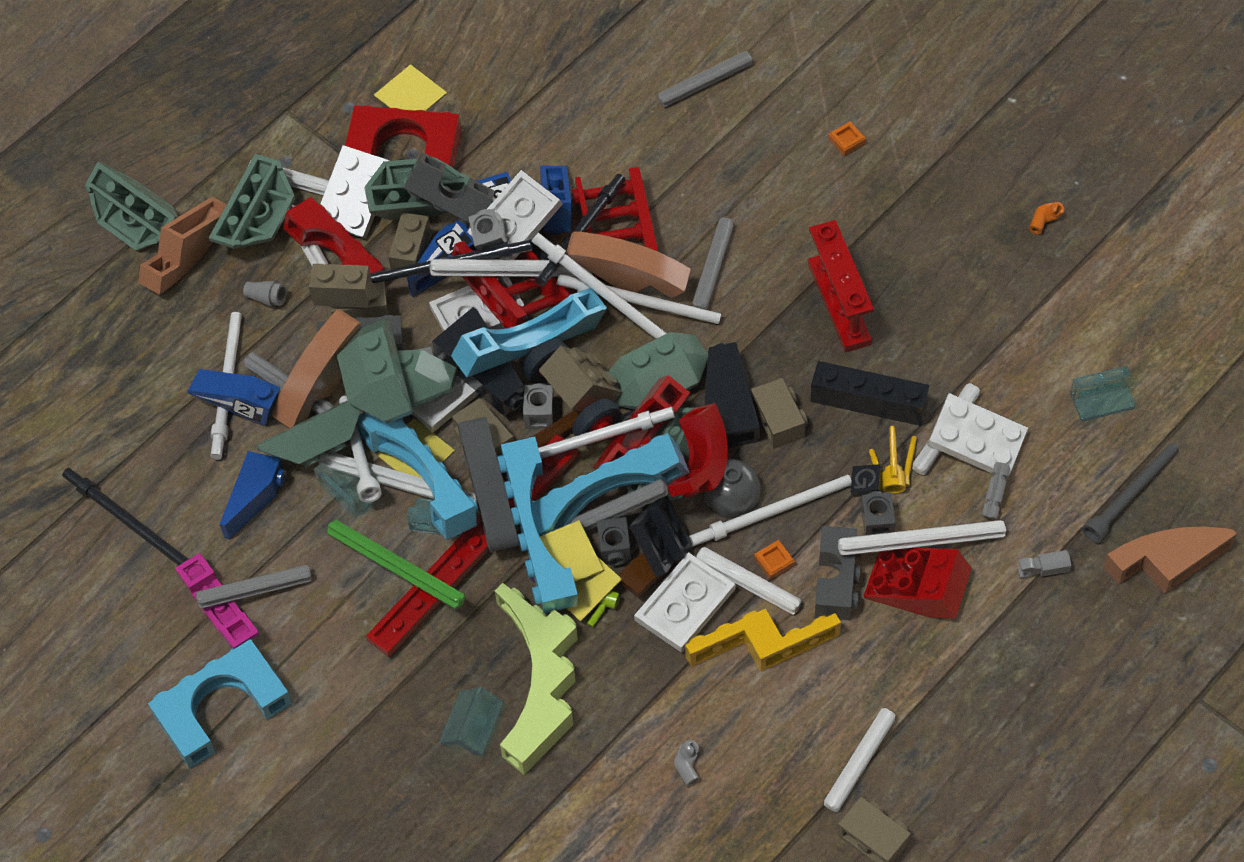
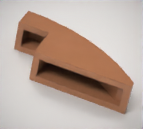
M211 197L161 227L158 254L140 265L138 283L160 295L179 281L213 244L212 241H209V236L227 204Z
M573 232L571 234L566 255L576 263L619 289L636 293L648 286H652L670 298L685 292L691 269L673 258L642 245L585 232Z
M340 309L330 316L295 364L282 388L271 416L291 428L308 420L314 401L335 394L341 378L337 355L358 332L361 325L359 321Z
M1182 527L1159 531L1123 544L1108 553L1104 569L1119 585L1142 569L1163 593L1167 594L1233 548L1237 533L1233 529L1216 527Z

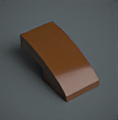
M642 553L618 574L622 579L619 583L640 598L656 581L660 583L678 564V560L673 562L666 574L655 577L644 553Z

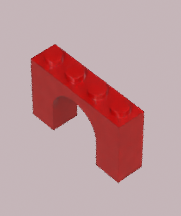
M368 105L354 106L345 146L376 156L381 144L390 137L400 134L414 135L426 143L425 154L435 157L454 168L461 134L459 114L379 108Z

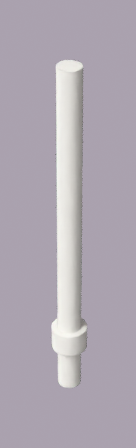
M537 233L533 238L532 242L548 254L547 258L555 264L557 262L560 263L655 339L667 334L566 255V250L558 244L555 246L540 233Z
M563 274L558 275L557 285L577 289L578 292L590 288L579 278ZM607 286L626 302L719 325L720 313Z
M232 312L230 317L223 372L234 374L242 314L239 312ZM217 407L216 421L212 425L210 435L213 440L210 457L215 460L222 458L224 441L227 440L229 431L227 426L228 410Z
M672 407L652 413L646 411L639 413L636 418L539 447L540 457L543 459L640 428L642 430L653 428L656 423L675 418Z
M845 475L724 523L722 521L710 524L708 529L690 535L689 539L693 547L712 539L715 541L727 537V533L851 486V478L849 475Z

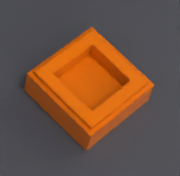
M851 121L828 134L829 141L844 157L866 144V138Z
M779 540L754 554V559L770 580L795 566L794 559Z

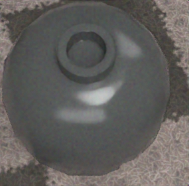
M729 459L718 486L714 490L703 492L709 509L711 507L717 512V515L723 518L734 519L749 513L755 505H758L760 502L761 485L756 471L750 465L740 460Z

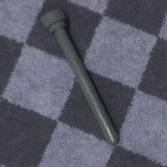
M1174 443L1168 444L1101 516L1090 518L1082 527L1085 536L1094 543H1100L1108 535L1109 524L1177 453L1178 446Z

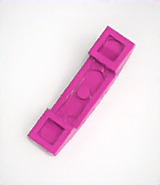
M200 553L175 568L196 602V592L221 586L214 571ZM234 601L201 608L218 633L233 650L246 641L260 635L246 614L241 612Z

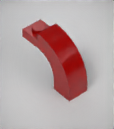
M715 403L693 408L678 420L688 443L689 461L687 468L690 473L674 480L668 485L671 497L682 494L684 497H690L697 493L714 490L724 475L728 456L727 436L723 420Z

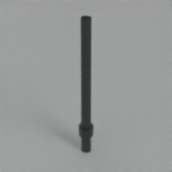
M616 174L609 185H605L598 193V199L573 232L586 233L606 205H610L617 197V191L625 182V177L622 174ZM571 234L561 246L566 252ZM550 260L536 278V283L544 287L561 264L558 262L555 264Z
M531 239L511 244L507 241L498 243L497 247L440 259L489 260L500 257L503 260L512 258L513 254L532 251L533 244ZM431 261L370 273L372 283L430 272Z
M71 468L64 470L62 477L77 487L76 491L85 498L90 497L179 566L189 560L99 491L97 485L90 479L82 478Z

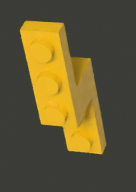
M766 608L759 612L752 611L744 615L739 621L732 624H722L708 635H698L692 638L688 644H685L686 659L689 665L693 667L745 643L757 667L762 672L839 637L841 622L836 613L828 617L820 616L810 625L801 629L794 628L782 637Z

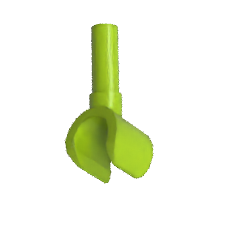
M610 591L599 602L597 610L587 622L590 627H594L603 612H605L606 607L614 610L617 608L620 601L619 593Z

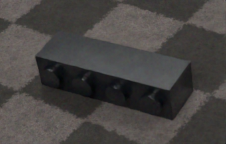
M818 361L811 383L810 402L922 426L930 385Z

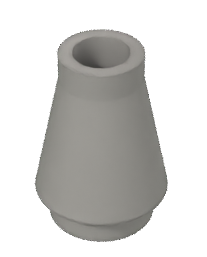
M278 280L247 281L244 285L243 294L245 298H251L275 308L284 304L287 290L286 286Z

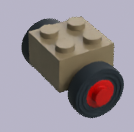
M559 339L547 340L528 354L522 366V371L527 379L533 384L549 382L572 410L581 412L572 426L575 436L619 423L621 411L614 401L620 396L622 391L616 385V378L600 367L601 361L596 355L589 351L587 353L581 352L575 347L572 349L568 348Z

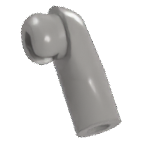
M687 740L681 744L674 759V766L687 787L695 785L700 780L693 768L699 751V745L693 740Z

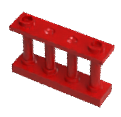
M629 168V179L625 180V183L617 191V195L627 193V196L632 195L633 201L629 202L630 205L603 209L595 221L631 215L632 218L637 217L638 223L634 224V227L594 234L622 240L630 238L642 239L644 247L658 251L640 168ZM575 177L576 188L571 189L574 205L579 204L583 219L588 212L585 200L597 199L598 193L603 187L583 190L581 177ZM591 226L586 233H592ZM594 274V277L600 281V277Z
M836 220L809 227V232L819 255L808 258V267L844 352L847 353L871 346L872 339L862 315L874 312V307Z
M464 241L454 244L452 256L473 252V250ZM532 251L520 253L514 260L539 259ZM461 276L505 329L525 323L526 316L551 306L555 307L570 296L565 287L557 285L555 277H551L544 287L536 283L537 277H528L527 280L505 288L497 280L500 276ZM534 288H537L544 296V298L524 306L518 305L512 298Z

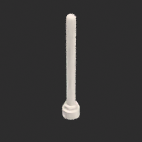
M342 396L339 399V403L347 401V396ZM356 423L352 437L349 440L360 477L357 492L362 502L370 503L378 500L382 492L379 482L374 477H371Z

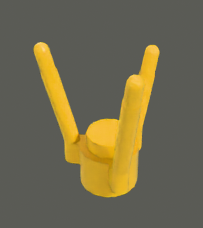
M890 426L891 465L886 466L885 471L882 473V487L885 493L899 494L904 492L906 487L910 486L909 476L917 437H911L903 471L902 467L897 465L895 427ZM871 448L869 454L872 464L877 465L879 464L875 450Z

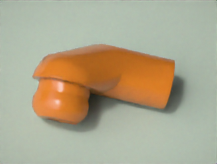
M1054 202L1039 206L1035 210L1029 231L1036 235L1041 234L1045 223L1057 220L1064 214L1063 204Z

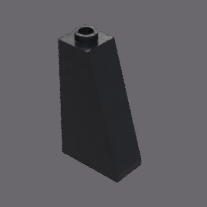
M472 307L432 341L434 355L456 367L458 370L457 376L473 388L498 412L506 416L511 410H517L524 401L523 383L510 362L466 377L451 357L462 335L483 327L488 328L478 310Z
M736 342L719 343L708 349L705 405L716 404L725 427L728 448L760 442V426Z

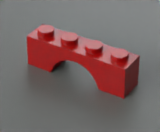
M312 197L286 212L283 229L301 246H324L332 250L339 257L342 265L369 266L370 273L384 271L380 261L372 257L364 249L361 242L355 240L345 230L344 226L340 222L335 221L327 213L325 207L318 204Z
M669 375L659 378L628 420L638 417L639 413L646 411L652 413L669 407L673 408L675 414L690 392ZM666 421L656 423L650 429L642 430L640 428L615 436L592 468L597 470L602 464L612 462L624 456L627 451L638 449L648 444Z

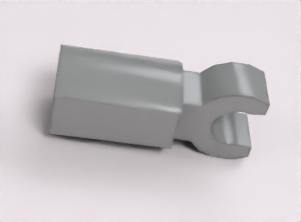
M1063 550L1040 554L1035 559H1020V566L1017 567L1020 579L1030 578L1037 574L1043 577L1070 572L1071 560L1068 551Z

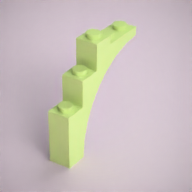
M502 583L495 590L497 605L512 618L524 636L532 658V678L526 705L516 725L500 744L502 757L525 775L573 726L572 709L560 698L576 682L573 664L562 655L578 640L577 625L571 617L566 614L562 616L555 609L546 616L539 606H531L526 602L525 597L516 588L510 589Z

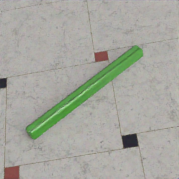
M335 520L328 524V535L448 606L458 609L464 605L465 595L340 521Z

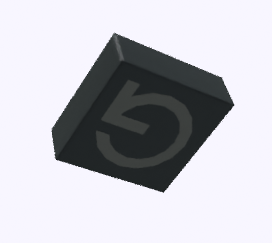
M881 464L853 466L851 494L853 497L867 495L874 491H882L883 468Z

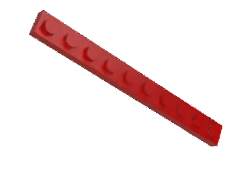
M556 434L547 445L565 439ZM578 448L541 459L543 474L536 477L531 501H536L579 456ZM513 498L508 499L510 509L515 507ZM480 515L476 519L477 526L463 532L427 570V573L455 588L489 552ZM413 585L366 635L367 641L390 657L442 601Z

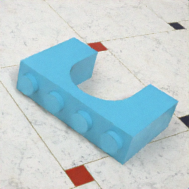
M251 639L234 650L232 648L229 653L221 658L211 660L202 670L194 675L184 677L178 685L168 691L158 693L148 703L154 718L189 769L215 754L210 739L196 720L197 708L203 698L210 692L225 687L240 689L250 696L266 720L292 705L288 691Z

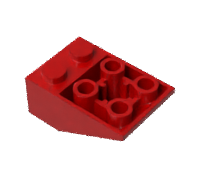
M907 548L878 552L863 597L929 618L956 619L972 568L958 549Z

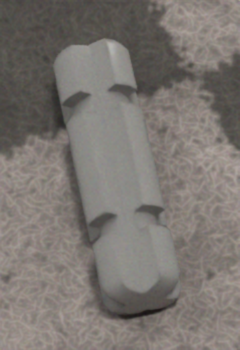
M996 462L994 464L992 472L994 477H991L986 495L987 503H984L982 515L989 519L998 518L1000 510L998 505L1002 502L1006 486L1005 478H1008L1010 466L1005 463Z

